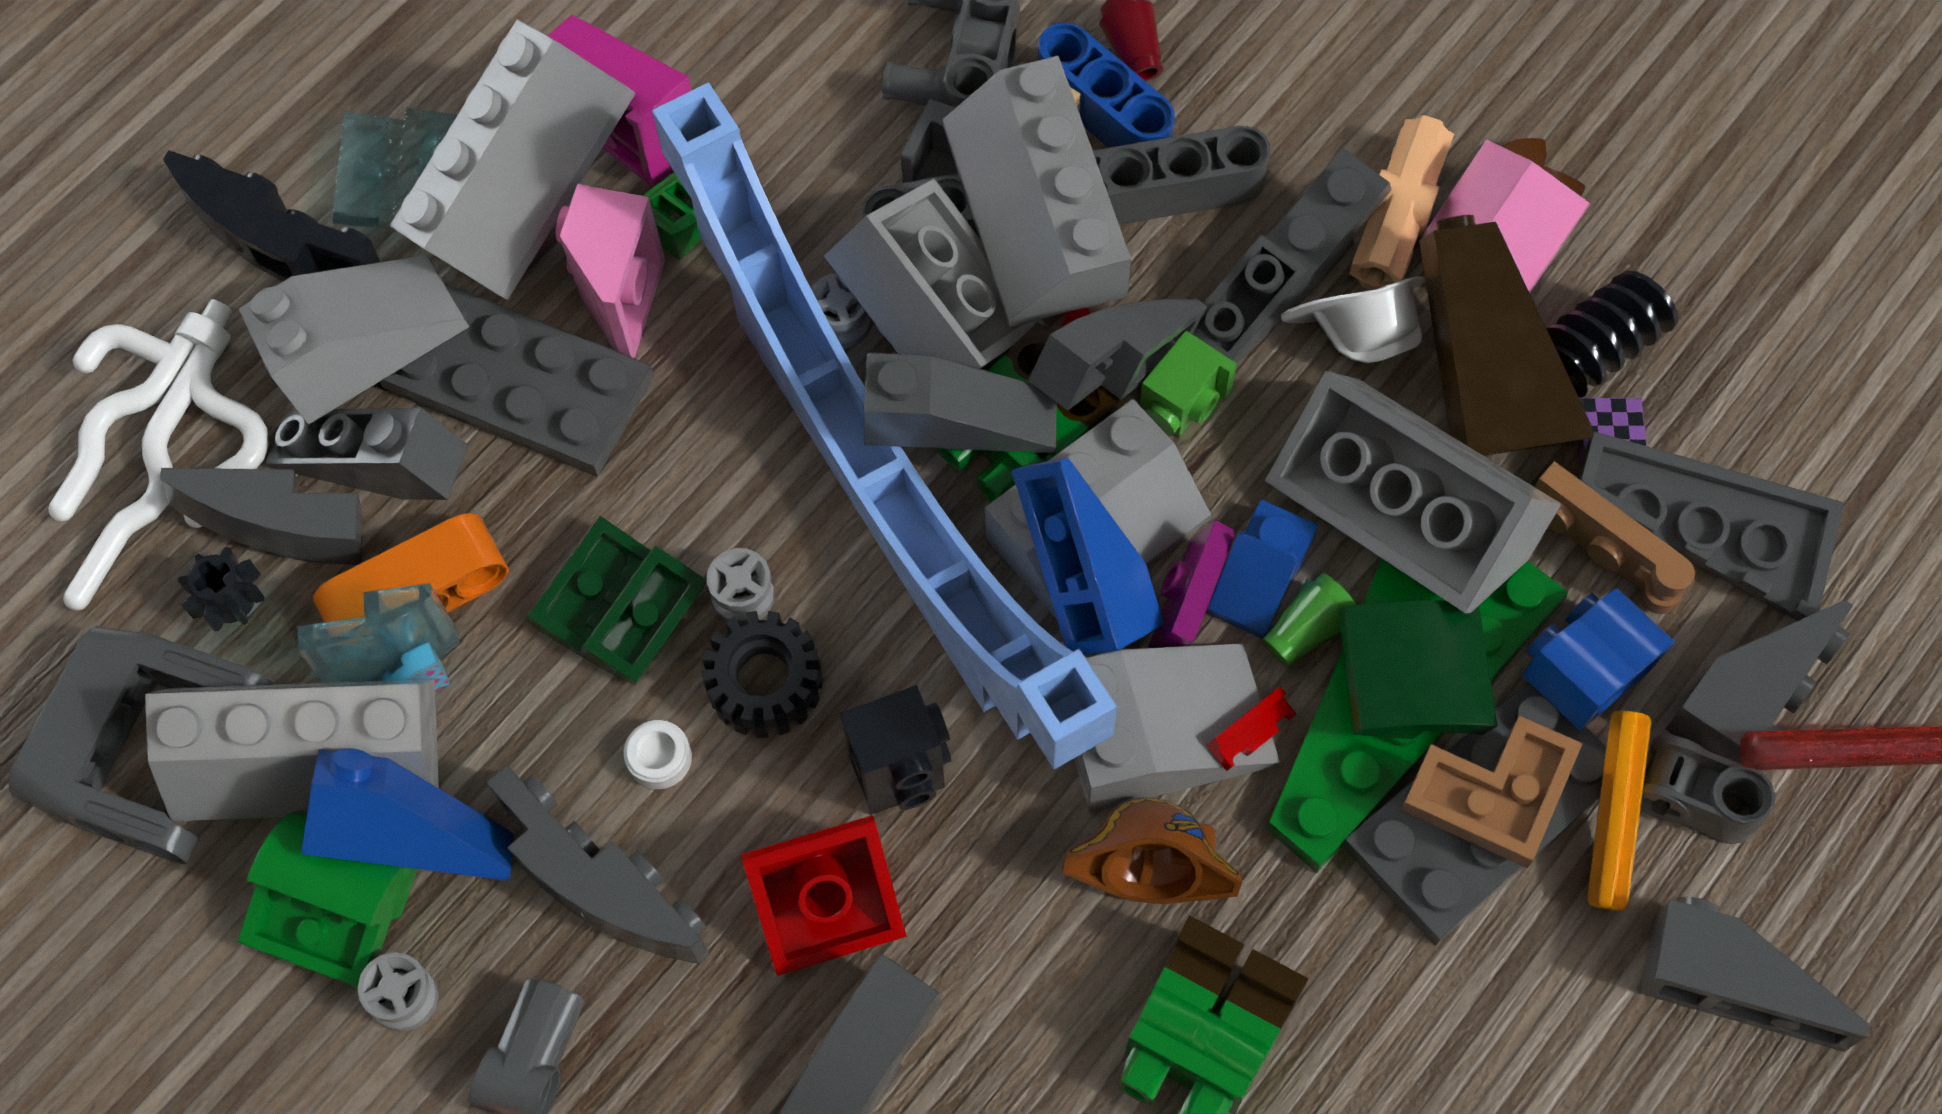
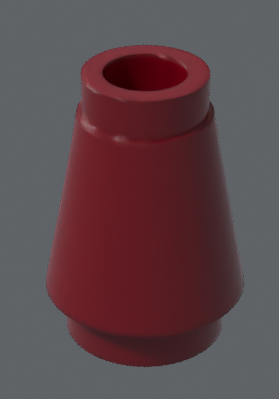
M1107 0L1101 6L1103 17L1099 25L1118 58L1145 81L1159 76L1163 71V66L1161 63L1153 3L1146 0Z

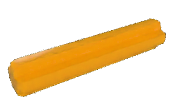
M1614 711L1610 716L1587 893L1589 905L1606 910H1625L1629 903L1651 729L1650 717L1635 711Z

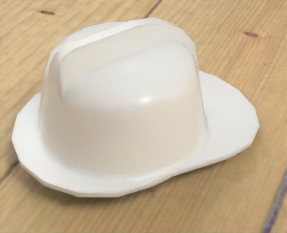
M1417 276L1377 290L1315 300L1288 309L1281 314V319L1287 323L1318 321L1339 353L1351 360L1363 363L1381 362L1415 349L1421 343L1422 333L1418 322L1413 290L1423 284L1425 278L1424 276Z

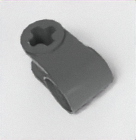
M1658 735L1654 738L1651 745V753L1654 758L1643 784L1640 808L1642 811L1653 817L1681 824L1722 843H1743L1755 834L1770 814L1775 803L1776 795L1773 785L1765 774L1755 768L1744 766L1707 751L1699 744L1679 736ZM1672 772H1673V773L1675 774V776H1674V779H1673L1672 784L1670 785V784H1669V779H1670L1671 774H1672ZM1732 795L1740 798L1749 807L1751 815L1742 816L1730 811L1724 804L1722 796Z

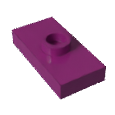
M1214 520L1190 538L1182 561H1176L1162 584L1161 595L1167 598L1161 612L1164 625L1154 630L1148 645L1149 648L1183 647L1194 642L1235 536L1233 534L1234 529Z

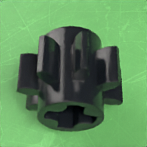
M224 547L220 555H208L205 557L199 553L195 555L196 562L191 567L188 576L185 575L178 578L180 585L187 593L191 594L181 604L193 619L204 615L205 621L214 631L219 632L223 623L239 621L244 625L247 624V615L252 610L254 603L263 602L265 596L258 587L252 584L261 575L253 562L248 559L238 563L237 557L229 547ZM226 586L222 591L217 593L219 589Z

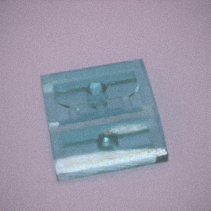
M406 107L405 118L401 120L345 111L332 224L375 228L391 227L390 224L400 210L405 197L411 192L432 158L436 147L445 137L457 115Z
M430 583L363 592L365 617L297 626L298 652L322 683L381 681L386 671L394 673L402 667V655L416 646L429 642L440 659L460 644L459 632Z

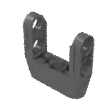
M99 626L90 628L77 644L15 760L9 778V791L13 797L79 829L176 863L187 864L199 840L196 835L173 824L164 812L101 791L145 705V694L151 693L155 684L167 688L274 685V683L248 667L152 634Z

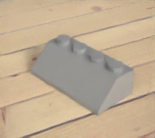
M517 19L507 36L500 43L496 54L477 85L468 95L464 106L445 137L436 147L432 158L411 192L405 197L400 210L390 226L423 249L508 300L557 222L561 208L570 201L577 184H580L636 93L556 40Z
M1059 56L999 70L943 118V127L1008 326L1012 327L1128 297L1131 257Z
M1325 371L1265 479L1267 483L1464 613H1471L1529 560L1561 506V503L1361 380Z
M435 678L170 688L145 694L148 764L171 821L285 817L294 811H308L311 784L319 749L337 751L344 748H353L365 751L371 756L389 758L439 788Z

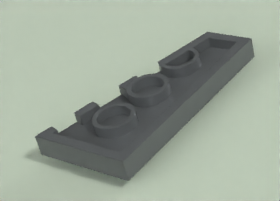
M1593 432V438L1587 441L1578 476L1579 480L1678 551L1690 562L1789 617L1799 621L1820 611L1844 502L1599 432Z

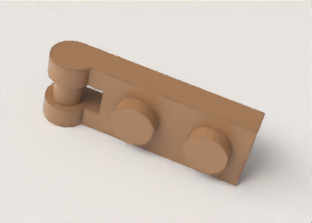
M1554 461L1539 478L1535 486L1541 492L1561 503L1548 529L1559 534H1566L1585 548L1589 557L1599 567L1609 572H1617L1639 588L1642 604L1649 611L1656 614H1665L1675 609L1683 593L1687 591L1695 578V570L1692 563Z

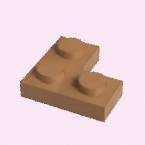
M1519 715L1493 772L1431 744L1401 811L1528 868L1535 858L1583 743Z

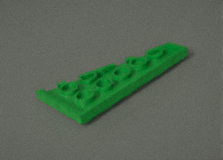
M1382 559L1363 604L1411 600L1446 601ZM1530 561L1524 563L1479 605L1491 682L1560 607L1569 593ZM1342 651L1269 821L1267 831L1318 874L1342 847L1345 839L1367 820L1425 756L1430 745H1434L1445 732L1424 731L1414 739L1354 735L1345 660Z

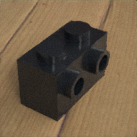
M917 685L840 713L848 756L871 815L897 805L901 810L919 807L931 801L936 796V790L945 787L943 765L952 762L946 741L950 740V736L938 704L934 702L925 706Z

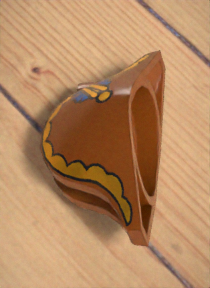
M1141 797L1119 804L1110 812L1099 832L1092 838L1066 852L1062 867L1063 874L1102 891L1130 901L1152 904H1171L1237 897L1242 885L1240 873L1216 852L1215 829L1208 824H1200L1191 813L1181 806L1158 798Z

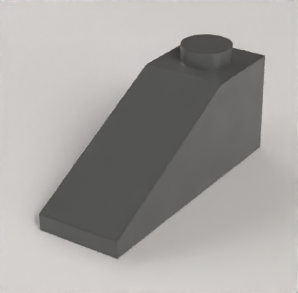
M867 353L864 445L1055 453L1057 402L1035 385L935 356Z
M1681 897L1677 901L1670 899L1653 917L1639 994L1843 1052L1867 1037L1868 1022L1740 918L1719 913V907L1716 904L1695 897Z

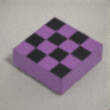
M1579 398L1592 425L1593 432H1599L1647 446L1642 398ZM1588 439L1578 441L1580 463L1583 461Z

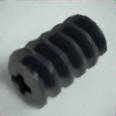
M1625 270L1614 276L1610 284L1598 288L1592 297L1579 302L1574 311L1571 310L1559 317L1556 324H1552L1546 327L1578 397L1583 398L1588 393V384L1594 387L1601 385L1606 380V371L1610 373L1620 371L1625 364V358H1637L1642 353L1643 345H1654L1659 341L1661 332L1673 331L1678 323V310L1671 297L1652 278L1638 271Z

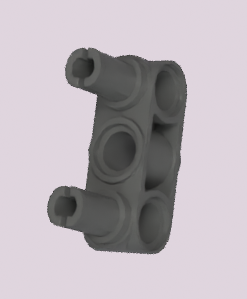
M908 0V5L911 6L920 5L956 12L957 17L953 28L947 67L940 66L938 70L888 62L883 76L882 97L886 100L894 99L926 106L929 99L955 108L969 97L966 94H973L999 70L1012 67L1020 24V0Z

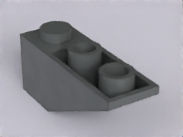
M421 407L334 409L309 425L297 410H288L284 421L277 429L275 442L266 464L273 469H292L298 475L398 499L448 500L468 444Z
M1843 600L1717 657L1665 730L1674 736L1693 741L1707 751L1739 764H1743L1749 757L1761 763L1783 732L1773 725L1781 710L1785 708L1794 714L1817 681L1807 676V672L1816 659L1827 665L1850 634L1841 628L1840 624L1853 605Z

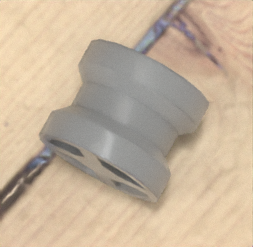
M837 273L828 274L818 279L811 287V290L842 348L848 349L860 344L869 333L871 327L870 316L852 292L841 282ZM834 314H837L839 320L836 319V318H833V315H834Z
M747 548L727 550L712 561L707 570L706 583L715 612L725 622L735 617L739 626L748 623L747 612L757 611L759 620L763 619L774 603V587L771 582V573L767 562L757 552ZM744 591L751 594L750 596L744 595L732 598L735 593H742Z
M398 952L380 955L368 963L360 975L357 987L359 1001L366 1012L375 1017L386 1028L400 1032L417 1029L427 1022L436 1010L439 997L437 984L430 973L413 957ZM412 986L414 988L410 990V994L406 999V1003L404 996L407 993L408 987Z

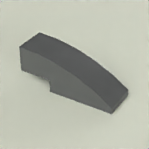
M1198 299L1151 300L1110 307L1078 318L1049 335L1028 381L1067 411L1101 385L1121 400L1144 382L1185 331L1193 334L1207 306Z
M161 468L160 480L170 506L201 526L238 543L281 556L319 563L361 564L363 515L358 493H300L295 472L292 469Z
M881 954L826 1035L779 1114H870L901 1070V1061L940 1007L939 992Z

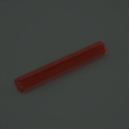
M1942 726L1747 732L1740 739L1741 752L1739 758L1743 766L1756 770L1942 764Z

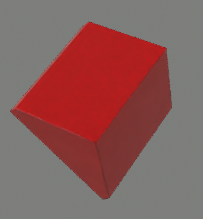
M873 815L741 854L777 976L907 937Z

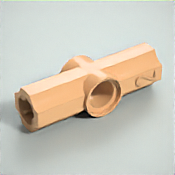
M1425 115L1416 119H1405L1403 128L1400 129L1395 147L1393 148L1387 170L1382 169L1379 174L1390 182L1392 190L1366 220L1368 222L1349 274L1355 277L1364 288L1377 290L1402 281L1405 278L1417 237H1423L1440 188L1436 185L1454 133L1447 130L1441 120Z

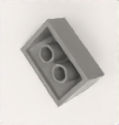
M935 179L866 215L824 255L839 275L841 282L852 292L874 321L880 333L887 338L898 354L935 356L986 370L1013 347L1037 322L1042 326L1044 325V322L1039 319L1012 327L1008 326L981 240Z
M1134 399L1049 460L1070 459L1145 561L1147 567L1211 519V513L1175 443ZM1015 485L985 507L986 540L1057 619Z

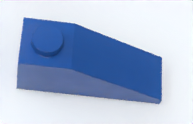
M1063 458L1021 466L1012 470L1065 646L1073 652L1080 649L1083 655L1118 651L1164 625L1145 561L1070 459Z
M344 748L337 751L319 749L311 784L301 854L509 880L512 854L507 847L513 843V833L389 758L371 756L365 751L353 748Z

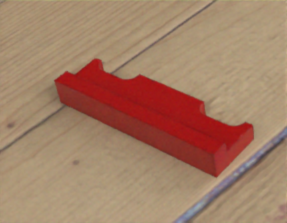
M1281 686L1206 744L1226 771L1234 766L1233 758L1238 753L1242 752L1249 756L1279 732L1276 724L1281 718L1290 720L1297 715L1283 697L1286 693Z

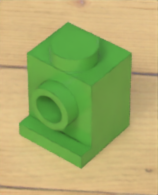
M1185 331L1142 383L1140 407L1167 436L1174 434L1180 438L1193 421L1200 425L1208 418L1219 398L1225 401L1231 394L1237 363L1188 331Z

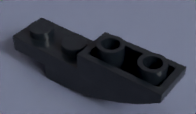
M168 150L163 158L164 163L192 209L209 230L233 252L281 281L297 275L380 263L372 241L363 233L349 227H341L340 230L317 223L316 220L304 212L295 209L287 210L275 184L262 175L253 172H247L245 175L224 169L217 162L203 155H194L191 158Z

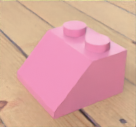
M577 184L570 206H563L559 212L556 223V239L563 245L567 257V271L573 274L580 298L615 351L635 358L666 261L650 200L646 196Z

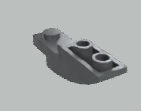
M1342 148L1267 238L1261 234L1203 304L1207 308L1192 335L1237 363L1283 322L1281 314L1288 309L1299 306L1354 245V234L1392 190L1390 182Z
M506 765L486 782L499 803L525 831L507 848L520 867L545 892L570 912L610 936L634 947L667 958L700 964L709 956L699 936L707 929L703 921L682 898H679L671 905L655 888L663 881L662 877L638 850L630 857H627L613 841L597 854L600 850L575 821L564 828L550 813L558 804L533 775L522 782L511 768Z

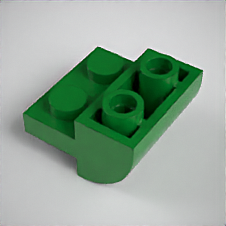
M294 811L285 816L270 832L252 864L246 881L255 883L256 886L237 942L358 987L363 970L368 963L380 956L391 920L402 917L417 869L303 855L301 850L307 811Z

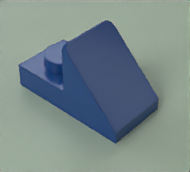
M1260 500L1245 532H1239L1207 608V614L1263 639L1268 634L1316 536L1319 525L1264 500Z

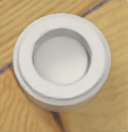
M652 720L639 725L630 733L624 745V760L631 776L640 785L650 789H665L677 784L685 777L691 766L692 752L684 732L678 726L664 720Z

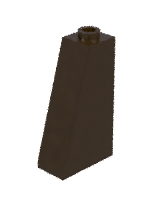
M1461 215L1437 221V230L1419 240L1450 436L1483 456L1574 443L1593 438L1592 425L1497 223L1475 224L1474 215Z

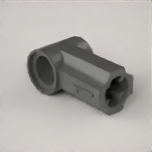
M527 978L498 1047L492 1046L486 1052L477 1068L470 1090V1105L492 1114H549L560 1083L561 1073L558 1065L585 1001L583 998L560 985L542 979Z

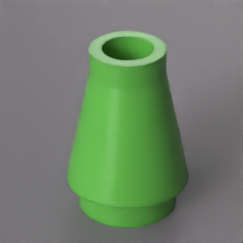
M1322 573L1314 582L1306 579L1275 626L1262 639V642L1278 661L1286 667H1290L1298 658L1341 633L1338 611L1344 606L1357 604L1336 580L1325 573Z

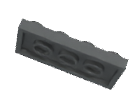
M444 283L469 327L381 380L380 384L383 389L598 477L654 378L651 365Z
M1527 682L1495 710L1498 723L1496 728L1484 735L1467 734L1447 752L1493 772L1519 715L1583 743L1535 855L1536 857L1600 800L1606 746L1587 727L1579 731ZM1413 780L1345 839L1342 847L1436 946L1524 867L1401 811L1414 782Z

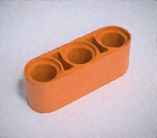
M475 513L460 514L331 578L316 590L313 601L339 654L344 657H356L374 651L489 592L506 578L509 568L482 517Z

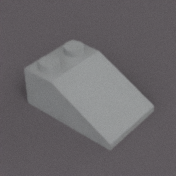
M427 255L292 276L277 286L263 289L254 296L252 301L238 308L270 376L308 425L469 327Z
M1243 644L1123 649L1086 658L1117 706L1114 736L1074 758L1089 812L1117 806L1130 799L1155 797L1279 767L1280 761L1272 737L1249 756L1242 752L1238 753L1233 758L1234 766L1227 771L1206 745L1261 701Z

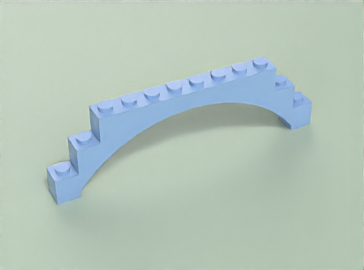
M708 82L653 109L652 113L662 153L692 199L700 238L730 284L739 324L983 712L996 706L1017 740L1031 733L1053 769L1114 736L1117 706L1080 649L1073 652L1059 643L1037 624L1009 595L951 522L901 446L864 445L865 387L825 317L787 242L742 142L738 126L710 83Z

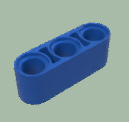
M1066 22L1057 23L1046 28L1040 35L1038 60L1059 56L1060 61H1069L1061 62L1069 86L1081 93L1080 117L1084 128L1105 146L1111 148L1173 137L1175 113L1170 102L1083 28ZM1106 95V96H1111V97L1104 98V97H1099V96ZM1147 130V131H1152V132H1154V133H1149V134H1147V133H1141L1140 131Z

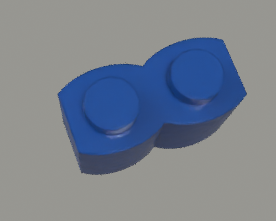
M1618 588L1609 592L1602 599L1591 593L1566 617L1565 621L1569 626L1561 631L1555 624H1552L1529 646L1526 652L1533 660L1521 676L1580 731L1646 676L1673 646L1675 641Z

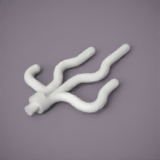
M211 299L201 315L193 312L187 313L175 332L171 343L133 327L115 324L103 326L92 332L82 342L73 357L75 369L85 374L93 372L105 354L117 348L128 351L157 365L144 383L135 388L114 393L99 401L85 416L78 432V457L48 507L49 515L55 521L64 522L69 520L96 480L105 460V435L108 428L123 416L144 411L160 401L161 403L148 422L141 440L142 457L149 477L146 492L139 500L116 513L103 529L64 593V604L70 610L80 611L88 606L127 540L133 533L157 519L169 504L160 480L161 468H173L168 455L167 444L192 400L197 407L208 415L236 427L243 435L244 441L237 454L215 468L257 469L265 458L269 446L268 430L260 415L246 405L223 396L215 390L211 383L213 366L231 340V335L223 327L233 311L218 300ZM184 515V520L189 526L194 528L203 527Z

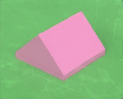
M1486 140L1424 232L1422 238L1437 230L1436 222L1445 218L1474 215L1475 224L1496 222L1530 293L1590 203L1533 161Z

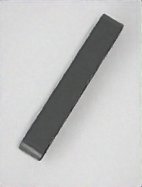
M1233 126L1093 150L1118 224L1121 225L1242 204L1254 200L1261 194L1265 186L1270 157V143L1266 135L1256 128ZM1234 163H1243L1249 166H1237ZM1176 173H1186V174H1189V175H1191V176H1189V177H1181V176H1178V175H1175V174H1176ZM959 174L884 186L873 190L862 204V217L864 218L866 215L935 179L979 237ZM1118 183H1129V184H1132L1133 186H1130V187H1122V186H1119V185H1116V184H1118Z

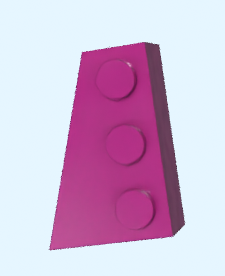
M570 15L547 36L636 93L602 148L653 188L666 179L673 172V169L662 153L652 110L692 91L689 77L609 35L602 29L574 15Z

